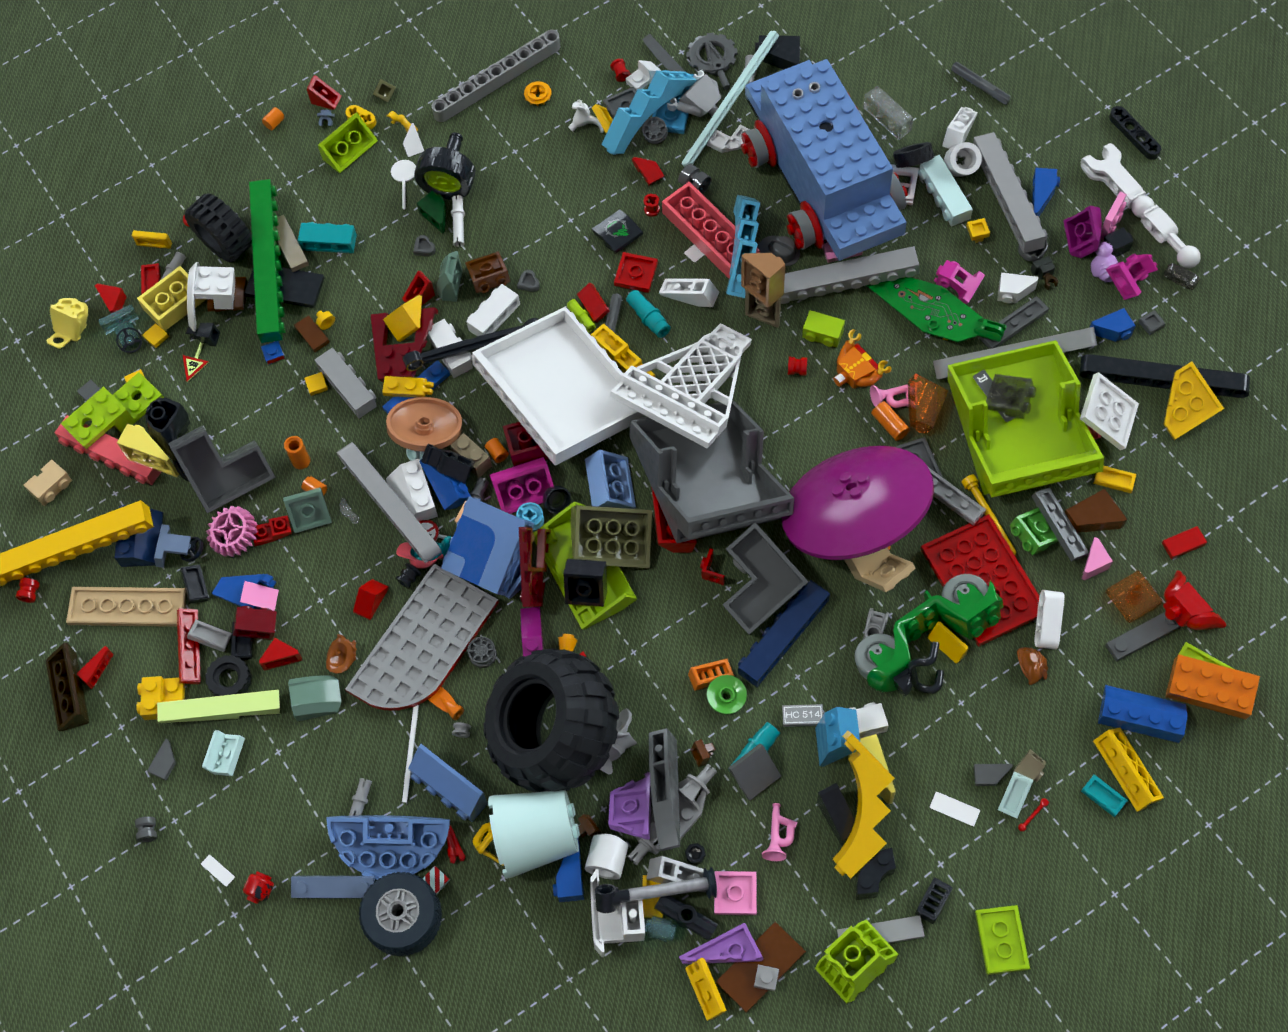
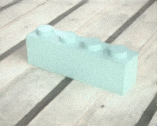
M937 155L932 160L920 164L918 175L926 183L927 191L930 194L932 193L936 206L942 210L945 221H948L952 227L971 219L973 209L941 156Z

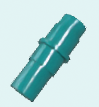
M634 290L628 294L626 301L635 310L642 324L647 326L658 338L666 336L670 332L671 326L661 315V311L648 302L639 290Z
M766 722L752 738L747 740L748 743L733 763L759 743L768 751L780 735V732L773 725Z

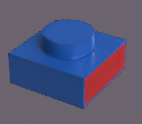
M279 341L261 346L268 365L285 359Z

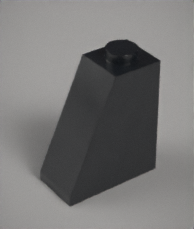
M759 35V42H755V53L767 35ZM779 36L762 62L783 70L800 64V36Z
M835 783L818 792L817 805L840 845L843 846L852 831L855 819L839 786Z

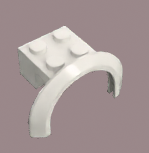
M196 262L190 268L187 283V314L189 327L194 332H196L197 324L195 299H213L214 309H233L235 293L234 268L201 267L199 262Z
M596 869L590 879L593 941L595 950L601 957H604V943L644 941L642 900L620 903V906L614 912H598L596 910L595 888L599 886V869Z

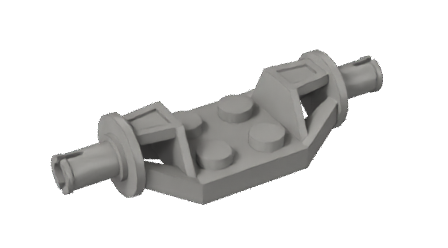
M709 764L706 765L697 777L688 774L686 779L678 783L680 840L702 816L706 795L710 793L706 784L717 773L713 767L712 769L710 768L711 765ZM699 791H700L701 793H700V795H699L697 801H695L694 799H695V797L697 796V794H698ZM653 808L651 809L650 839L646 840L636 837L639 844L627 856L630 861H634L635 865L639 864L648 851L655 855L660 851L659 844L653 845L658 840Z

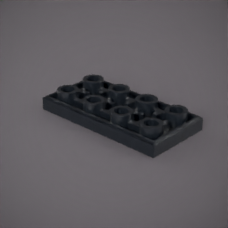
M282 267V271H279V276L281 275L283 286H280V291L283 293V302L281 303L315 308L324 281V275L300 270L292 272L291 269ZM254 268L245 290V295L255 298Z

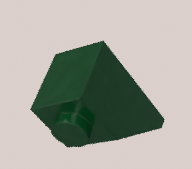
M431 191L416 204L419 214L443 234L446 227L445 199L440 194L437 195Z

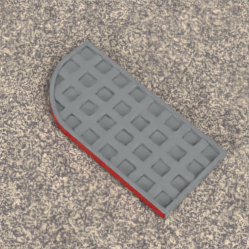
M433 564L345 688L346 692L369 706L382 710H403L425 702L441 688L467 650L469 643L476 637L498 605V599L456 575L441 569L440 566Z

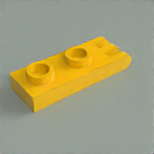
M701 957L691 965H688L686 972L706 1020H712L726 1012L727 1010L706 960Z

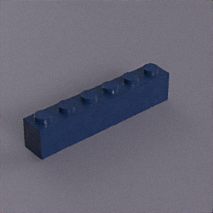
M812 580L798 591L799 595L795 599L792 598L788 602L785 612L783 614L780 612L774 620L775 624L764 631L761 641L759 643L755 642L752 645L751 653L739 661L738 674L756 688L829 601L830 593Z

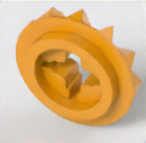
M540 81L530 83L524 90L525 99L530 105L536 104L538 106L541 103L545 105L546 101H550V96L552 95L550 86ZM539 90L540 95L539 97H536V94Z

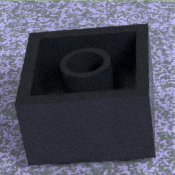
M567 559L563 573L565 604L604 607L607 596L606 561Z

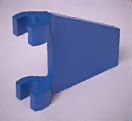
M268 574L221 577L212 595L240 607L250 606L252 609H261V607L240 602L244 582L247 581L258 585L262 583L270 588H274L277 582L272 580L273 577Z

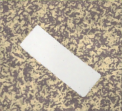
M208 855L201 863L204 868L225 886H228L235 878L211 855Z

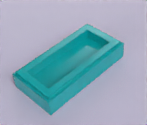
M1093 775L1081 790L1083 794L1113 817L1118 814L1128 801L1096 775Z

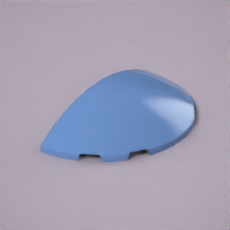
M386 815L327 817L330 841L334 843L338 850L339 857L349 867H353L361 872L363 876H375V880L393 872L415 874L425 869L435 860L444 846L450 827V819Z

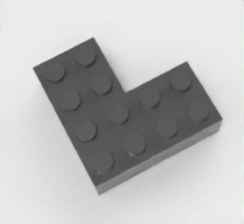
M202 425L168 443L207 513L275 478L255 440L220 457Z
M756 523L726 548V551L749 575L751 580L728 599L723 606L741 627L750 634L808 581Z

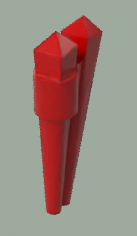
M450 825L447 836V853L450 863L454 864L456 857H459L460 861H464L465 855Z

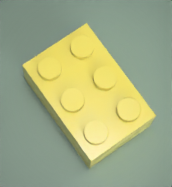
M181 266L177 267L137 298L143 310L164 331L187 315L188 273ZM195 299V308L206 299Z

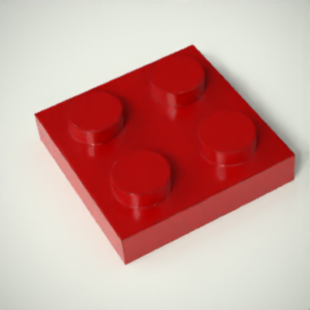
M623 252L615 276L614 286L649 293L658 265V259Z

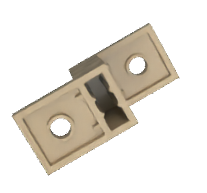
M888 548L866 556L844 559L855 579L884 592L892 590L898 582L908 577L916 569L912 562L891 554Z

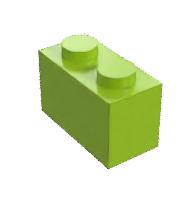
M810 310L803 327L802 338L811 342L823 343L828 347H838L844 331L845 320Z

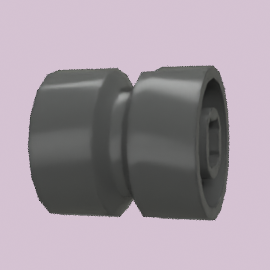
M692 163L683 168L678 178V182L681 185L690 182L702 194L706 192L712 181L708 174L703 171L700 172V169Z

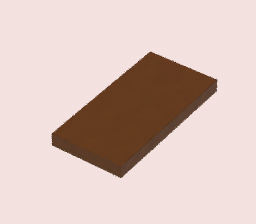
M776 922L755 941L764 960L735 962L716 981V984L745 1013L769 991L754 987L758 964L779 969L778 982L806 953Z

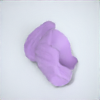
M1106 242L1100 243L1098 250L1095 251L1097 256L1091 262V272L1094 277H1099L1104 282H1111L1112 279L1106 269L1110 265L1118 263V261L1111 254L1113 252L1112 245Z

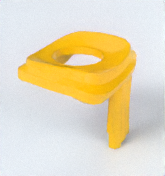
M488 822L482 825L473 838V845L479 854H483L499 863L498 857L485 850L493 840L491 824ZM488 831L487 835L481 842V839L483 838L484 834Z

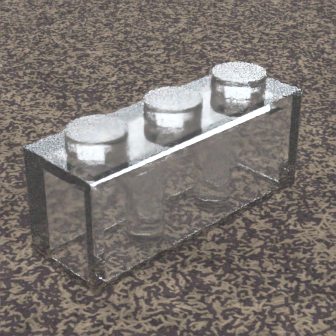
M878 85L865 94L863 108L898 140L912 130L913 117Z

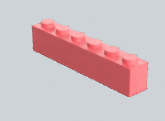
M61 424L54 432L59 439L58 442L63 446H71L80 454L86 453L94 461L98 462L100 460L111 469L117 468L123 475L127 477L131 475L142 484L146 482L153 485L161 471L128 460L117 444L118 439L106 433L88 449H85Z

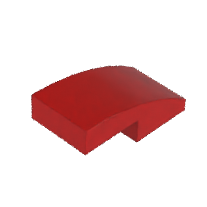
M288 515L269 519V523L257 525L255 528L258 532L254 534L256 537L253 540L254 546L267 544L292 534Z

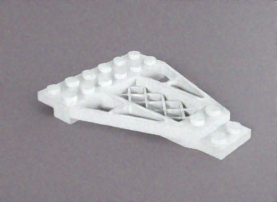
M720 323L711 333L704 335L698 342L641 366H631L622 375L621 381L611 390L610 397L708 448L727 427L741 356L751 345L752 339ZM682 358L674 367L667 365L670 362ZM704 362H712V364L705 365ZM658 369L666 373L662 380H659L646 372ZM707 371H715V373L708 374ZM694 372H702L703 374L695 375ZM682 373H690V375H682ZM729 377H732L729 396L717 391ZM698 381H706V383L698 384ZM679 382H680V385H675V386L672 385V383H679ZM685 382H693V384L685 385ZM688 391H696L697 394H689ZM713 398L727 406L726 414L717 411L705 403L708 399Z

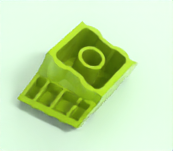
M866 919L859 922L854 928L850 926L824 951L825 955L819 960L815 969L847 1004L854 1001L858 993L865 991L877 976L884 973L887 965L894 963L898 953Z

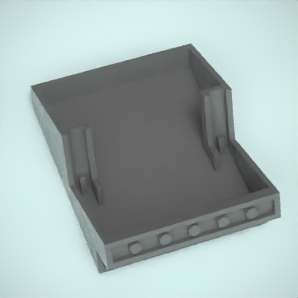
M733 399L727 427L708 448L699 445L649 417L630 421V439L676 543L749 527L754 523L758 525L781 519V517L793 515L794 497L762 465L764 431ZM721 402L708 404V406L726 414L727 406Z

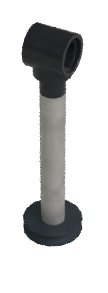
M710 867V870L704 868L703 878L618 890V887L611 884H602L595 888L596 910L600 913H611L623 902L702 890L706 891L709 899L711 896L716 898L717 884L712 867Z

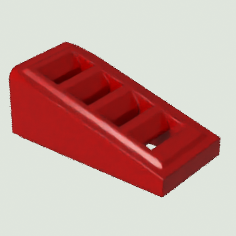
M104 646L77 672L79 678L92 689L113 657V653Z

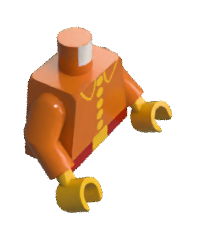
M854 329L849 331L848 336L850 339L843 345L837 359L838 375L833 380L839 387L846 382L852 388L869 387L874 385L883 376V373L891 372L890 366L884 369V366L888 363L887 361L882 360L877 364L858 343L854 344L855 341L861 339L860 333L856 338H853V334L856 331Z

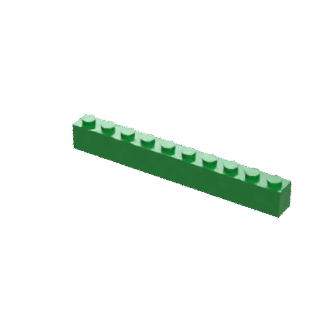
M270 179L249 182L257 335L261 343L283 340L282 333H285V325L282 322V317H284V309L281 306L283 293L280 291V286H283L281 275L279 276V271H282L280 260H278V256H281L280 246L277 245V241H280L279 231L276 230V226H279V220L275 214V211H278V204L275 200L277 189L276 186L272 185Z

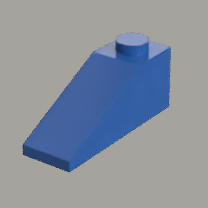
M1035 168L1032 204L1036 216L1041 215L1054 195L1056 187H1059L1060 177L1057 176V169Z
M421 460L419 461L444 510L456 509L468 500L470 494L464 483L438 472L435 467L424 464Z
M577 838L579 852L563 858L556 876V884H553L554 897L558 896L559 902L584 900L579 838Z

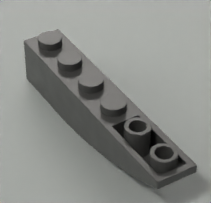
M665 728L649 733L650 785L660 851L680 847L677 740Z

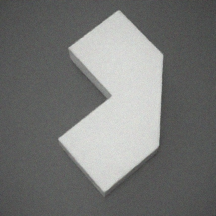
M739 125L731 137L716 130L708 141L707 146L721 153L741 149V144H743L741 134L743 131L750 129Z

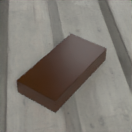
M309 315L294 324L295 329L314 352L330 343L329 339Z

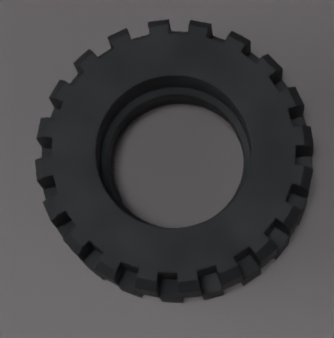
M210 193L203 194L185 211V220H187L191 230L206 247L224 261H235L252 245V234L249 232L248 227L217 196Z

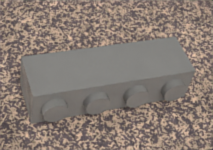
M332 347L314 359L319 371L323 373L324 377L358 419L377 407L375 402L376 396L373 391L365 388L366 384L363 379L356 377L355 370L350 364L346 365L344 362L346 360L340 352L337 353Z

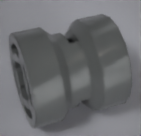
M141 817L135 820V827L138 829L136 833L137 842H152L157 839V832L154 830L156 826L155 817Z

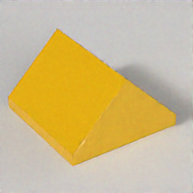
M418 295L383 319L397 341H403L420 328L422 296Z

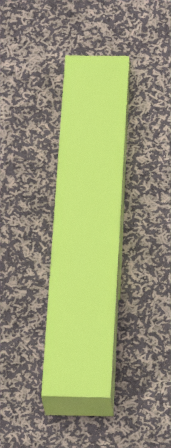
M279 690L157 703L158 723L239 719V716L280 714Z

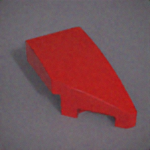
M637 157L631 159L637 171L643 175L648 186L664 178V174L656 161Z

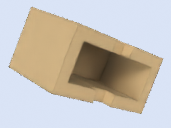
M52 459L41 469L42 473L38 477L34 475L24 484L28 492L43 506L53 501L55 496L67 488L72 481L67 472Z

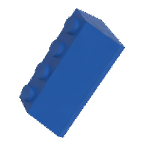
M1105 685L1098 724L1177 743L1184 737L1187 722L1186 704Z

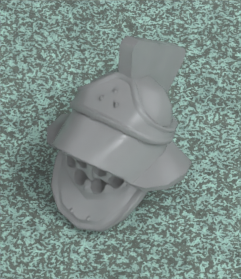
M627 708L619 713L616 742L612 744L609 751L610 756L600 769L606 774H612L613 772L612 761L618 759L625 752V749L637 744L630 733L627 732L628 726L632 721V713Z

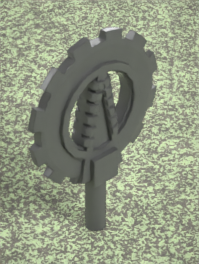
M707 33L705 36L700 35L696 37L693 43L690 42L688 45L689 52H686L687 59H690V66L692 68L696 67L697 71L702 70L704 73L710 72L711 75L718 76L724 90L730 88L725 71L729 69L731 64L734 65L736 58H734L737 55V48H734L735 43L731 39L728 40L723 34L714 35V33ZM714 45H715V46H719V47H721V48L723 49V51H724V56H723V57H722V56L720 55V53L716 50V48L714 47ZM704 47L706 50L707 61L703 60L700 57V51Z

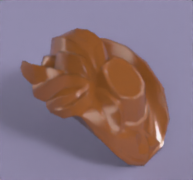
M337 634V638L329 647L326 658V668L330 672L342 673L349 669L356 660V641L350 642L345 636Z
M1028 647L1019 648L1017 656L1021 669L1029 680L1028 684L1032 685L1042 677L1046 680L1048 670L1047 659L1036 649Z

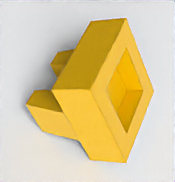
M985 218L967 222V229L971 240H975V243L982 242L984 238L990 236Z

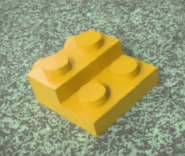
M162 676L143 677L142 683H138L137 686L138 694L141 695V702H137V713L144 720L157 719V703L184 700L185 684L179 683V678L163 679Z

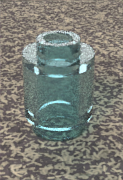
M652 916L651 920L647 919L645 932H648L647 936L666 942L668 940L673 941L677 924H673L672 921Z

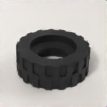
M925 142L894 151L893 156L896 168H904L932 160L934 153L931 142Z
M224 655L221 658L218 657L207 668L205 682L214 696L243 694L251 686L252 675L248 666L241 658L234 655ZM227 669H233L238 674L237 682L231 687H224L219 682L220 674Z

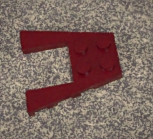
M435 307L421 309L420 328L416 330L415 342L386 345L388 326L383 319L389 314H371L377 377L379 381L384 382L385 376L415 377L417 370L408 371L402 358L411 351L421 353L422 348H425L427 344L426 337L434 325L432 322L435 314H438V310Z
M519 527L522 586L520 599L523 607H543L545 589L543 572L547 571L545 553H549V544H546L547 534H551V529L537 530L536 567H531L533 528Z

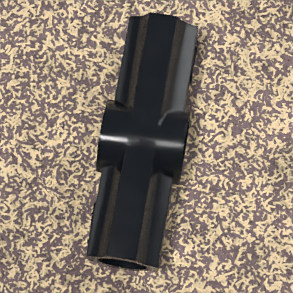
M670 895L660 897L654 907L655 910L674 920L678 926L689 929L707 941L710 940L718 925L698 913L691 905H685ZM687 912L690 914L691 920H683L681 913Z

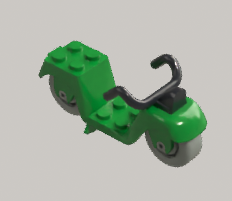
M960 574L951 578L945 584L942 596H931L928 590L924 591L925 602L896 621L893 629L894 638L887 634H873L867 636L858 644L855 650V662L859 673L867 679L868 685L871 688L880 692H892L897 689L905 697L909 694L912 686L916 690L927 694L938 692L943 684L944 671L937 670L934 685L928 686L919 682L916 667L930 666L936 661L939 643L931 642L928 658H917L912 661L908 643L912 640H917L928 629H933L938 621L969 640L979 637L988 627L995 626L1001 618L1000 609L1003 608V600L996 593L993 582L990 581L988 587L986 582L976 575Z

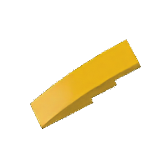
M602 324L590 334L596 339L597 344L606 350L609 358L614 360L624 373L631 366L638 367L643 365L642 359L629 349V345L605 324ZM652 371L646 372L647 374L655 377V374Z

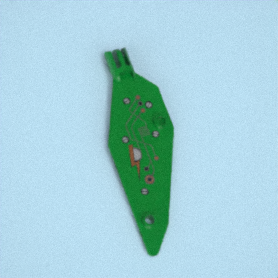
M912 277L898 278L895 281H884L876 285H866L924 333L955 342H961L976 336L1001 342L1007 327L1005 324L982 318L940 285Z

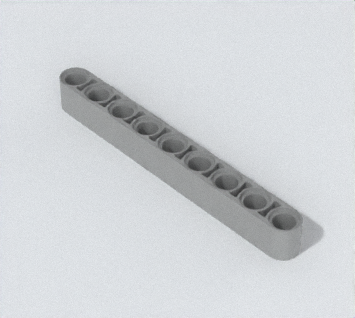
M556 30L546 31L436 99L432 103L435 120L444 122L556 53L560 49L559 33Z
M1094 327L933 361L936 378H947V365L1054 340L1058 342L1063 353L1096 346L1097 341Z
M353 442L336 452L342 463L424 563H427L442 552L430 534Z

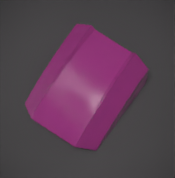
M1089 206L1076 215L1063 220L1069 252L1072 256L1083 258L1098 250L1102 228L1101 210L1099 207Z

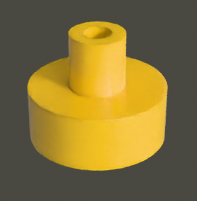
M319 311L316 314L318 317L316 324L322 330L328 329L335 322V317L329 311Z

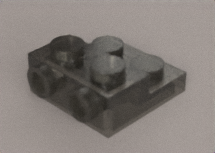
M995 374L986 399L988 410L1004 412L1005 416L1024 419L1025 414L1030 412L1031 403L1029 401L1030 398L1035 397L1036 387H1034L1033 381L1030 378Z

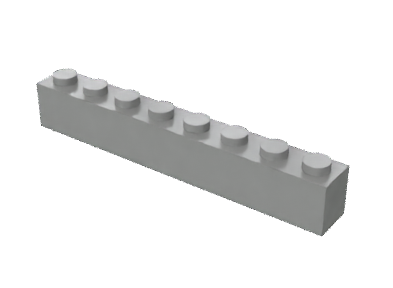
M994 132L974 137L973 144L979 148L982 155L980 165L1023 253L1044 248L1045 240H1047L1046 230L1042 229L1040 218L1035 215L1033 204L1029 203L1027 192L1025 189H1022L1020 178L1016 177L1014 166L1009 163L1007 152L1002 149L1001 140L997 139Z
M915 246L785 273L784 294L781 296V304L794 300H805L813 296H823L832 292L838 293L851 288L857 289L865 285H876L884 281H895L898 278L913 277L919 274V262Z

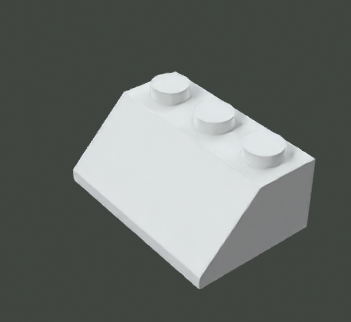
M416 459L399 465L386 478V481L418 521L429 520L438 517L419 462L420 460Z

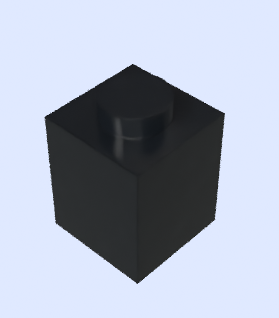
M1123 227L1106 235L1103 242L1110 243L1113 248L1111 254L1118 257L1130 251L1133 237Z

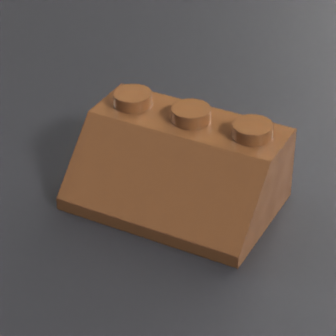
M744 253L741 256V286L769 308L784 294L785 263L780 257H776L772 253Z

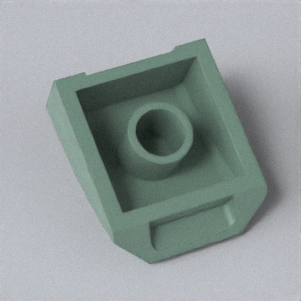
M457 251L449 253L440 265L436 292L442 301L457 302L463 273Z
M309 676L289 680L291 707L297 722L335 714L339 711L342 701L339 681L334 676Z

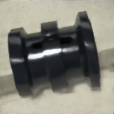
M406 563V569H402L401 575L397 576L396 580L402 586L409 589L411 587L410 584L416 581L415 577L421 576V572L413 565Z

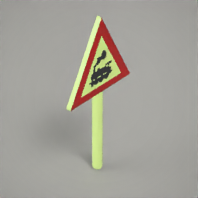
M200 342L194 358L183 355L187 382L209 363V361L198 359L204 343Z

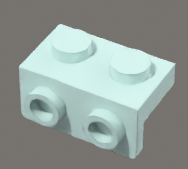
M215 730L202 768L214 775L233 776L245 738L240 735H228Z

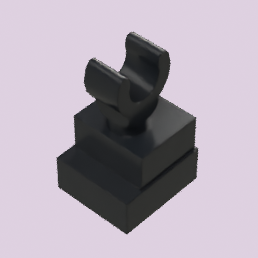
M200 323L196 332L187 327L185 334H190L189 339H198L201 343H207L209 346L216 347L220 331L214 323Z

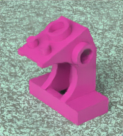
M1132 254L1126 258L1127 262L1124 263L1122 261L1110 265L1106 269L1124 300L1136 297L1141 293L1136 284L1137 280L1142 281L1149 276L1148 273L1158 270L1156 267L1157 263L1153 262L1151 254Z
M946 260L943 266H939L936 272L938 278H935L934 282H936V285L944 288L952 287L957 291L958 299L967 304L985 275L978 271L972 276L960 267L957 262ZM957 275V276L960 277L964 282H963V283H960V282H959L958 280H956L954 277Z

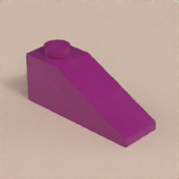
M540 607L520 609L523 656L531 655L532 651L544 650Z

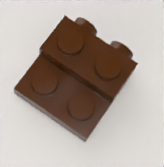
M499 251L465 262L476 293H486L491 288L501 284L505 286L511 282L508 270Z

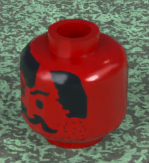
M256 871V874H250L243 888V892L248 895L246 899L258 904L259 900L266 901L274 887V883L271 881L272 877Z

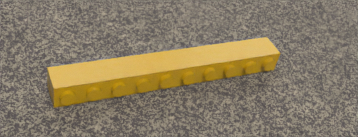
M140 500L0 553V586L5 585L9 581L21 579L25 575L38 573L49 566H56L65 560L75 559L81 554L91 553L97 548L109 546L118 540L128 539L129 536L146 532L154 527L150 507Z

